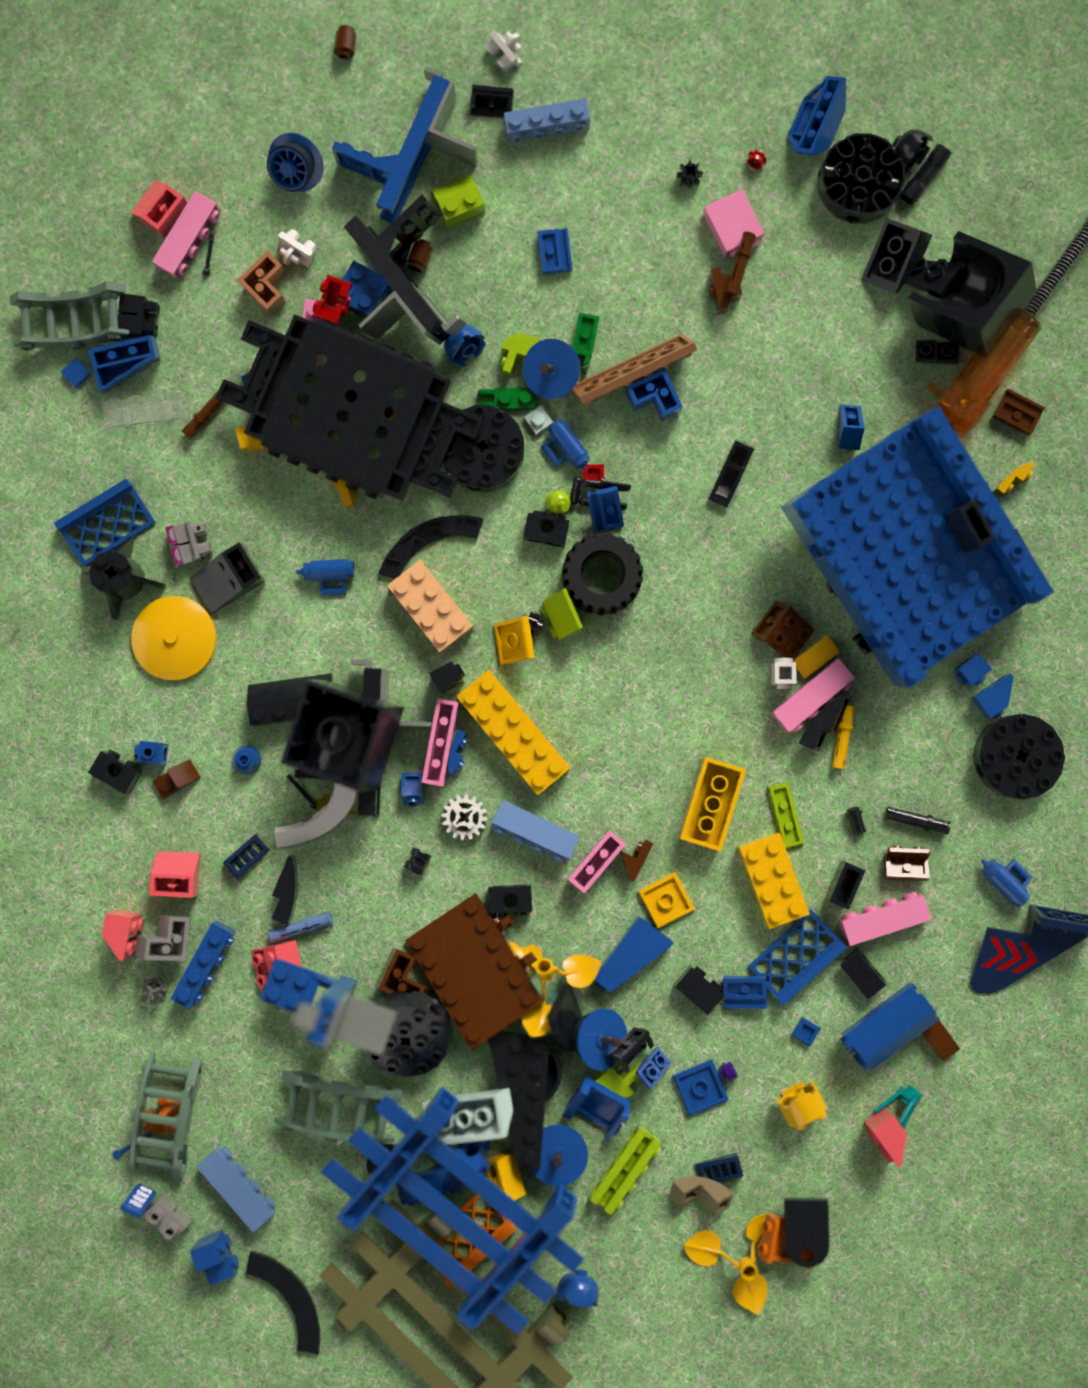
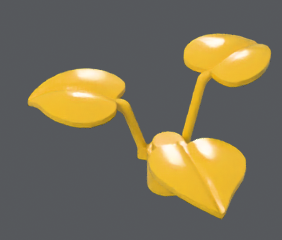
M509 942L508 944L516 956L519 955L522 958L528 953L533 952L537 958L536 962L528 966L531 971L527 974L529 976L532 971L537 972L541 980L542 998L545 1003L522 1017L521 1020L530 1037L543 1036L551 1031L547 1015L552 1005H546V981L552 980L556 972L561 976H567V983L574 988L588 987L595 980L602 965L601 961L587 955H573L564 960L563 969L565 972H563L557 966L553 967L551 960L543 958L542 952L537 946L531 944L527 947H520L514 942Z
M766 1214L754 1217L746 1227V1236L753 1241L751 1243L750 1258L743 1257L738 1262H735L727 1254L719 1250L721 1240L715 1232L710 1230L697 1232L684 1244L686 1254L698 1265L705 1267L715 1265L718 1254L734 1265L742 1277L737 1279L733 1285V1297L739 1305L750 1310L755 1315H758L762 1310L768 1289L765 1278L758 1273V1269L754 1264L756 1261L755 1245L757 1244L758 1246L761 1242L762 1224L765 1221Z

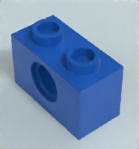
M490 1139L456 1143V1153L485 1176V1171L489 1170V1160L486 1154L490 1150ZM472 1153H477L475 1156L470 1157Z

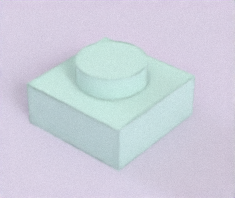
M542 405L524 417L535 435L553 424V421Z

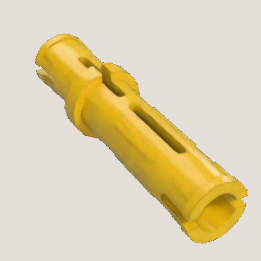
M847 706L838 727L831 767L845 769L851 730L854 728L852 723L855 706Z

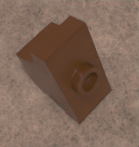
M720 267L711 268L709 274L711 281L709 295L711 299L715 300L717 314H724L730 302L740 300L742 296L741 286L737 297L726 295L725 290L730 275L724 274Z

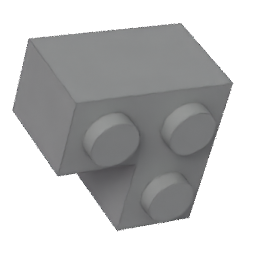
M160 914L157 936L137 935L135 957L142 960L186 961L190 918L182 915Z

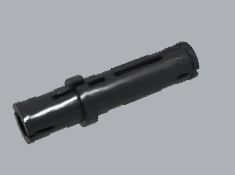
M887 806L885 819L924 828V831L928 832L933 830L946 835L950 832L951 828H948L951 826L950 821L933 818V815L929 814L924 816Z

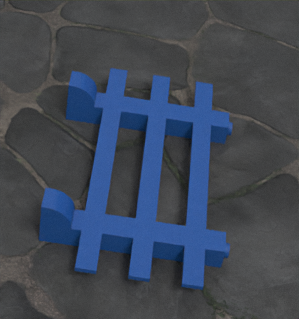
M441 1087L417 1120L385 1095L374 1109L404 1133L402 1138L389 1152L360 1127L356 1129L347 1141L377 1165L363 1183L333 1158L321 1171L324 1176L351 1197L340 1210L337 1219L345 1228H349L354 1232L369 1213L372 1214L469 1294L460 1305L456 1316L462 1325L474 1331L486 1316L492 1313L518 1335L529 1323V1320L503 1299L508 1291L518 1281L546 1304L557 1290L530 1268L538 1257L546 1250L572 1273L584 1261V1257L558 1237L560 1232L574 1218L577 1197L560 1184L546 1202L542 1213L535 1218L436 1136L452 1117L459 1101L449 1091ZM423 1150L524 1232L509 1250L409 1168ZM396 1182L496 1263L482 1281L382 1199Z

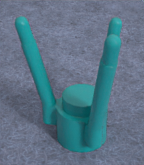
M908 1085L906 1089L901 1086L898 1092L878 1106L874 1113H878L899 1096H902L900 1100L907 1107L898 1122L905 1129L915 1107L923 1097L911 1085Z

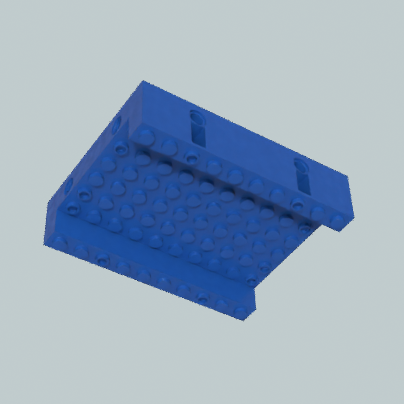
M939 406L921 413L781 506L782 511L894 686L912 687L927 677L925 674L926 670L1024 605L1037 604L1054 592ZM975 499L995 538L981 549L964 552L944 514L957 504Z

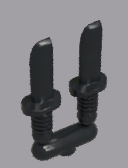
M575 477L571 486V504L576 505L579 502L581 506L589 507L588 498H580L579 500L582 484L585 487L589 486L599 490L617 486L620 492L629 491L631 485L605 481V477H602L601 481L589 480L587 478L582 481L580 477ZM620 502L621 510H626L628 504Z

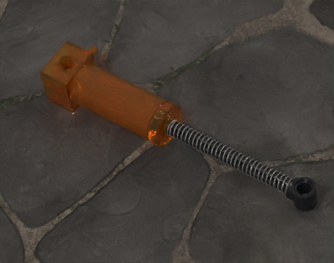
M1088 219L1073 238V242H1070L1066 250L1061 254L1056 262L1057 264L1052 266L1051 272H1048L1047 276H1045L1034 296L989 357L985 358L974 353L957 378L948 387H945L944 390L933 382L928 385L927 390L938 397L931 409L939 406L949 423H952L953 428L964 436L975 427L991 405L990 399L1040 332L1041 325L1034 316L1039 312L1041 306H1043L1042 304L1046 303V300L1050 297L1049 295L1053 293V289L1055 290V287H1057L1056 285L1060 284L1064 277L1063 275L1067 274L1066 271H1069V268L1072 267L1071 265L1074 264L1078 258L1077 256L1081 255L1080 252H1083L1085 246L1088 245Z

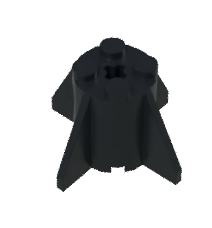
M128 537L114 551L97 554L91 566L81 570V573L90 574L91 584L99 591L105 593L109 610L114 620L119 618L122 599H130L136 596L144 585L165 588L166 586L164 583L145 578L142 567L131 559L135 539L133 537Z

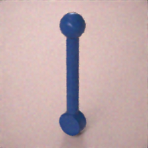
M144 1132L141 1137L151 1138L152 1132ZM131 1143L121 1150H115L113 1157L119 1159L124 1152L130 1149Z

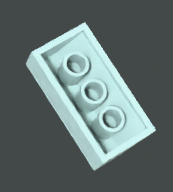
M505 1088L453 1095L459 1100L452 1117L436 1135L445 1144L507 1137L513 1112L510 1089ZM430 1100L422 1102L423 1111Z

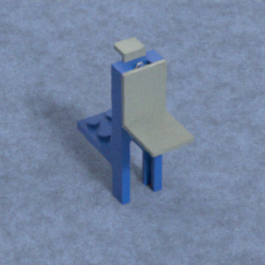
M425 67L424 75L426 80L431 81V84L399 155L374 158L369 152L364 150L361 152L357 151L346 142L341 144L335 141L332 147L337 165L385 185L376 205L378 209H382L380 219L392 223L400 216L431 147L474 166L478 164L475 146L442 132L456 102L455 87L453 82L443 78V73L429 67Z
M277 957L274 960L260 999L295 1012L296 1016L293 1025L308 1031L305 1039L308 1042L328 1048L332 1041L337 1039L379 1055L384 1051L397 1012L350 995L356 988L357 980L343 975L339 979H335ZM318 986H321L328 990L321 996L316 1008L311 1005Z

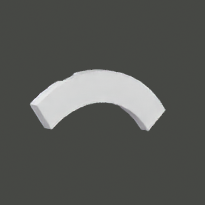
M334 784V790L328 805L313 815L312 819L307 822L275 828L276 846L286 847L304 843L331 830L349 812L353 805L356 791Z

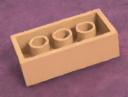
M421 560L387 585L441 654L474 629L470 621Z

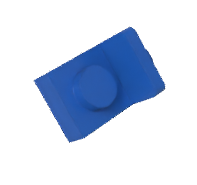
M423 772L401 773V798L404 805L415 807L419 804H424Z

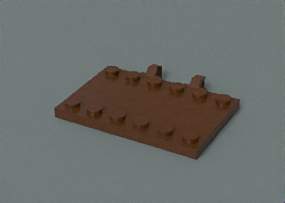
M477 893L405 940L471 1051L545 1003L527 974L531 971L528 966L537 961L534 953L530 952L522 958L519 955H515L505 939L506 934L504 932L515 925L512 918L507 916L502 920L498 918L493 920Z

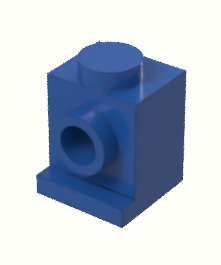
M140 741L139 745L136 744L134 757H138L137 762L166 765L169 744ZM149 748L152 750L151 756L146 755Z

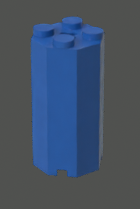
M909 982L842 1032L843 1036L840 1040L851 1053H856L853 1055V1058L865 1071L867 1069L872 1071L940 1020L926 997L922 993L917 994L915 990L918 988L913 983Z

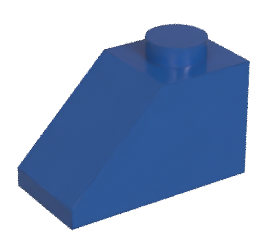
M840 404L837 434L838 448L847 451L860 450L865 429L861 406Z
M1011 673L1005 674L971 698L985 719H997L1004 714L1003 710L1009 706L1013 675Z

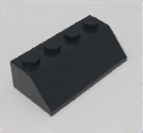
M332 673L248 685L247 710L249 725L256 727L294 721L306 679L333 682Z

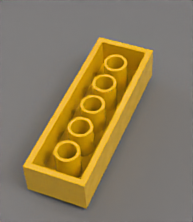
M487 670L456 696L537 795L570 769L569 765L490 670Z

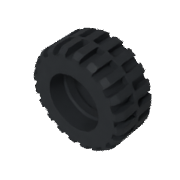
M601 532L595 533L593 536L587 535L581 541H577L566 555L562 568L564 589L566 588L575 606L585 610L586 613L597 614V616L616 614V612L624 610L632 603L640 590L643 581L641 558L635 552L634 546L631 543L625 542V539L621 536L618 538L613 536L612 533L605 535L601 534ZM597 555H607L614 558L622 570L620 585L614 591L607 594L594 593L587 588L583 581L582 571L586 562Z

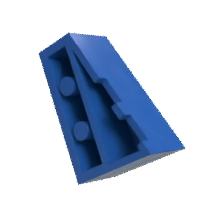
M151 335L88 349L98 389L102 393H107L161 359L156 338Z

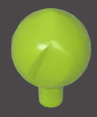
M554 490L547 495L545 505L554 514L563 515L569 510L571 500L566 492Z

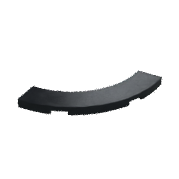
M470 515L441 516L417 525L404 534L388 552L378 574L396 579L401 575L409 560L420 549L436 540L455 536L478 539L484 518Z
M251 1250L246 1274L258 1277L271 1284L283 1295L290 1305L297 1323V1351L319 1354L321 1341L319 1318L315 1303L308 1289L291 1269L273 1257Z

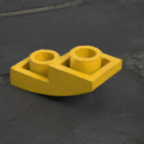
M1029 462L1007 475L992 492L999 497L1004 493L1008 494L1014 487V483L1018 485L1023 481L1027 482L1033 474L1031 469L1035 463Z
M827 634L812 644L809 649L794 658L793 662H796V668L806 678L832 659L840 650Z

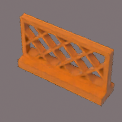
M476 1194L460 1210L462 1212H473L472 1220L474 1222L475 1213H487V1226H479L486 1229L488 1233L489 1230H495L490 1235L502 1243L518 1227L496 1209L492 1211L489 1203L488 1210L476 1209V1200L480 1197ZM473 1203V1209H467ZM491 1214L500 1215L504 1223L499 1227L490 1226ZM457 1231L455 1239L440 1238L438 1240L442 1248L443 1241L455 1242L454 1254L449 1255L455 1260L462 1259L459 1263L469 1271L486 1257L477 1247L473 1250V1244L468 1240L459 1239ZM458 1243L470 1244V1253L467 1256L458 1255ZM441 1273L446 1280L447 1286L452 1288L454 1285Z

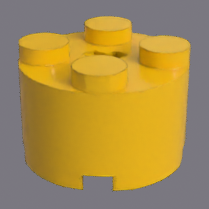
M808 1080L809 1084L806 1085L802 1081L783 1090L781 1092L783 1097L780 1100L778 1097L776 1098V1103L787 1124L790 1127H795L797 1131L803 1130L808 1126V1123L814 1120H821L827 1115L825 1111L827 1105L812 1080Z

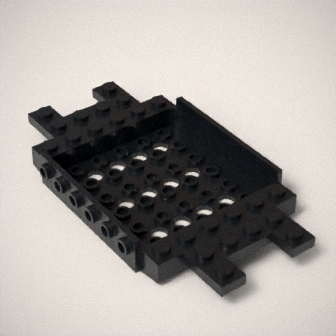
M294 314L286 335L248 320L240 340L259 348L243 387L223 379L215 399L252 414L244 434L261 441V445L268 450L267 454L279 458L280 455L288 458L286 462L297 467L299 464L307 466V471L316 475L319 472L326 474V479L335 483L338 480L345 482V487L357 491L358 488L364 490V495L375 500L377 496L383 498L385 494L403 502L411 482L451 499L459 479L440 471L456 432L476 440L484 422L483 418L446 403L453 386L451 380L436 374L433 365L425 361L419 362L406 353H397L387 345L382 344L381 346L374 343L375 341L368 337L357 336L347 328H338L328 320L322 321L314 318L311 321ZM319 354L326 356V363L322 366H317L314 362L315 357ZM357 371H363L366 374L365 380L361 383L354 380V374ZM310 374H315L318 377V382L313 386H309L306 383V378ZM398 387L405 390V396L402 399H396L393 396V391ZM351 390L357 393L356 401L347 402L345 399L346 393ZM301 394L309 396V403L305 406L298 404V397ZM389 407H393L397 411V415L393 419L385 417V410ZM345 410L348 412L349 418L346 422H339L337 420L339 411ZM296 413L300 415L301 422L294 426L290 424L289 418L292 414ZM385 427L388 429V436L385 439H379L376 436L378 428ZM333 430L340 432V439L337 442H331L328 438L329 433ZM371 447H377L380 450V455L376 459L368 457V450Z

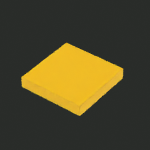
M528 616L494 624L500 665L535 658Z
M676 872L638 890L657 929L695 910Z

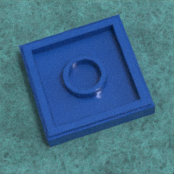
M712 1059L673 1075L689 1116L729 1100Z

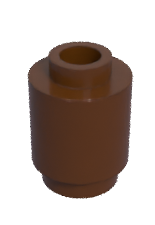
M340 25L335 35L334 53L343 60H348L355 54L357 35L355 29L349 25Z
M419 239V241L413 243L407 258V267L409 269L423 273V270L427 268L433 252L430 242Z

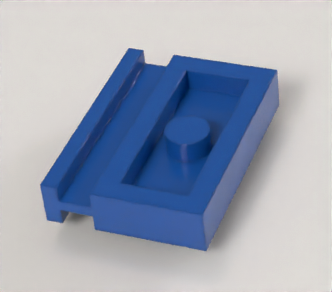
M568 229L537 231L542 274L573 271Z
M617 486L596 490L594 493L587 492L594 533L597 530L603 529L605 531L624 527Z
M723 976L724 1008L767 1009V976Z

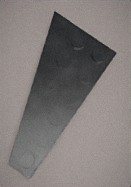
M501 1031L488 1040L499 1089H510L513 1112L509 1131L518 1168L540 1170L551 1036L543 1035L533 1038L527 1033Z

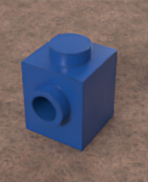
M979 653L971 655L954 669L957 673L955 677L958 682L967 686L979 685L986 679L984 675L992 670Z

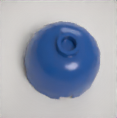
M466 324L454 337L449 335L443 344L444 352L454 366L464 367L467 365L464 361L473 354L477 358L483 352L486 345L484 342L485 337L478 329Z
M576 1269L575 1273H567L559 1280L555 1299L563 1301V1297L568 1298L569 1304L583 1307H592L594 1305L597 1307L599 1299L598 1285L594 1278L587 1275L588 1271Z

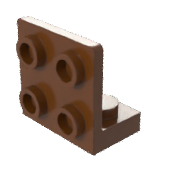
M775 601L751 635L767 643L782 658L794 659L814 632V628L790 606Z

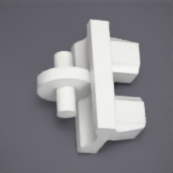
M493 29L489 33L492 38L485 45V48L492 56H495L502 49L505 54L497 62L505 71L514 65L517 67L521 65L522 61L512 50L513 48L517 52L521 50L522 47L518 44L521 36L518 33L511 35L508 31L504 34L507 39L505 41Z
M293 229L286 234L281 232L278 235L279 243L277 248L280 249L279 253L284 256L283 263L289 265L291 262L295 264L300 262L309 268L312 264L313 255L316 252V244L310 240H307L304 245L300 244V235Z

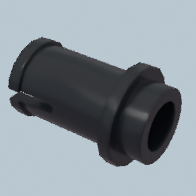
M859 806L847 809L846 817H849L853 835L859 834L857 825H859L861 833L866 832L861 816L863 811L859 809Z

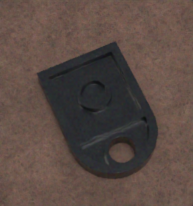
M563 984L547 1015V1020L558 1048L561 1051L572 1053L575 1051L572 1044L573 1029L578 1020L583 1016L572 986Z
M784 1198L785 1247L788 1256L793 1262L803 1267L819 1265L825 1260L829 1252L828 1198ZM806 1249L814 1253L813 1258L810 1260H804L801 1257V1253Z

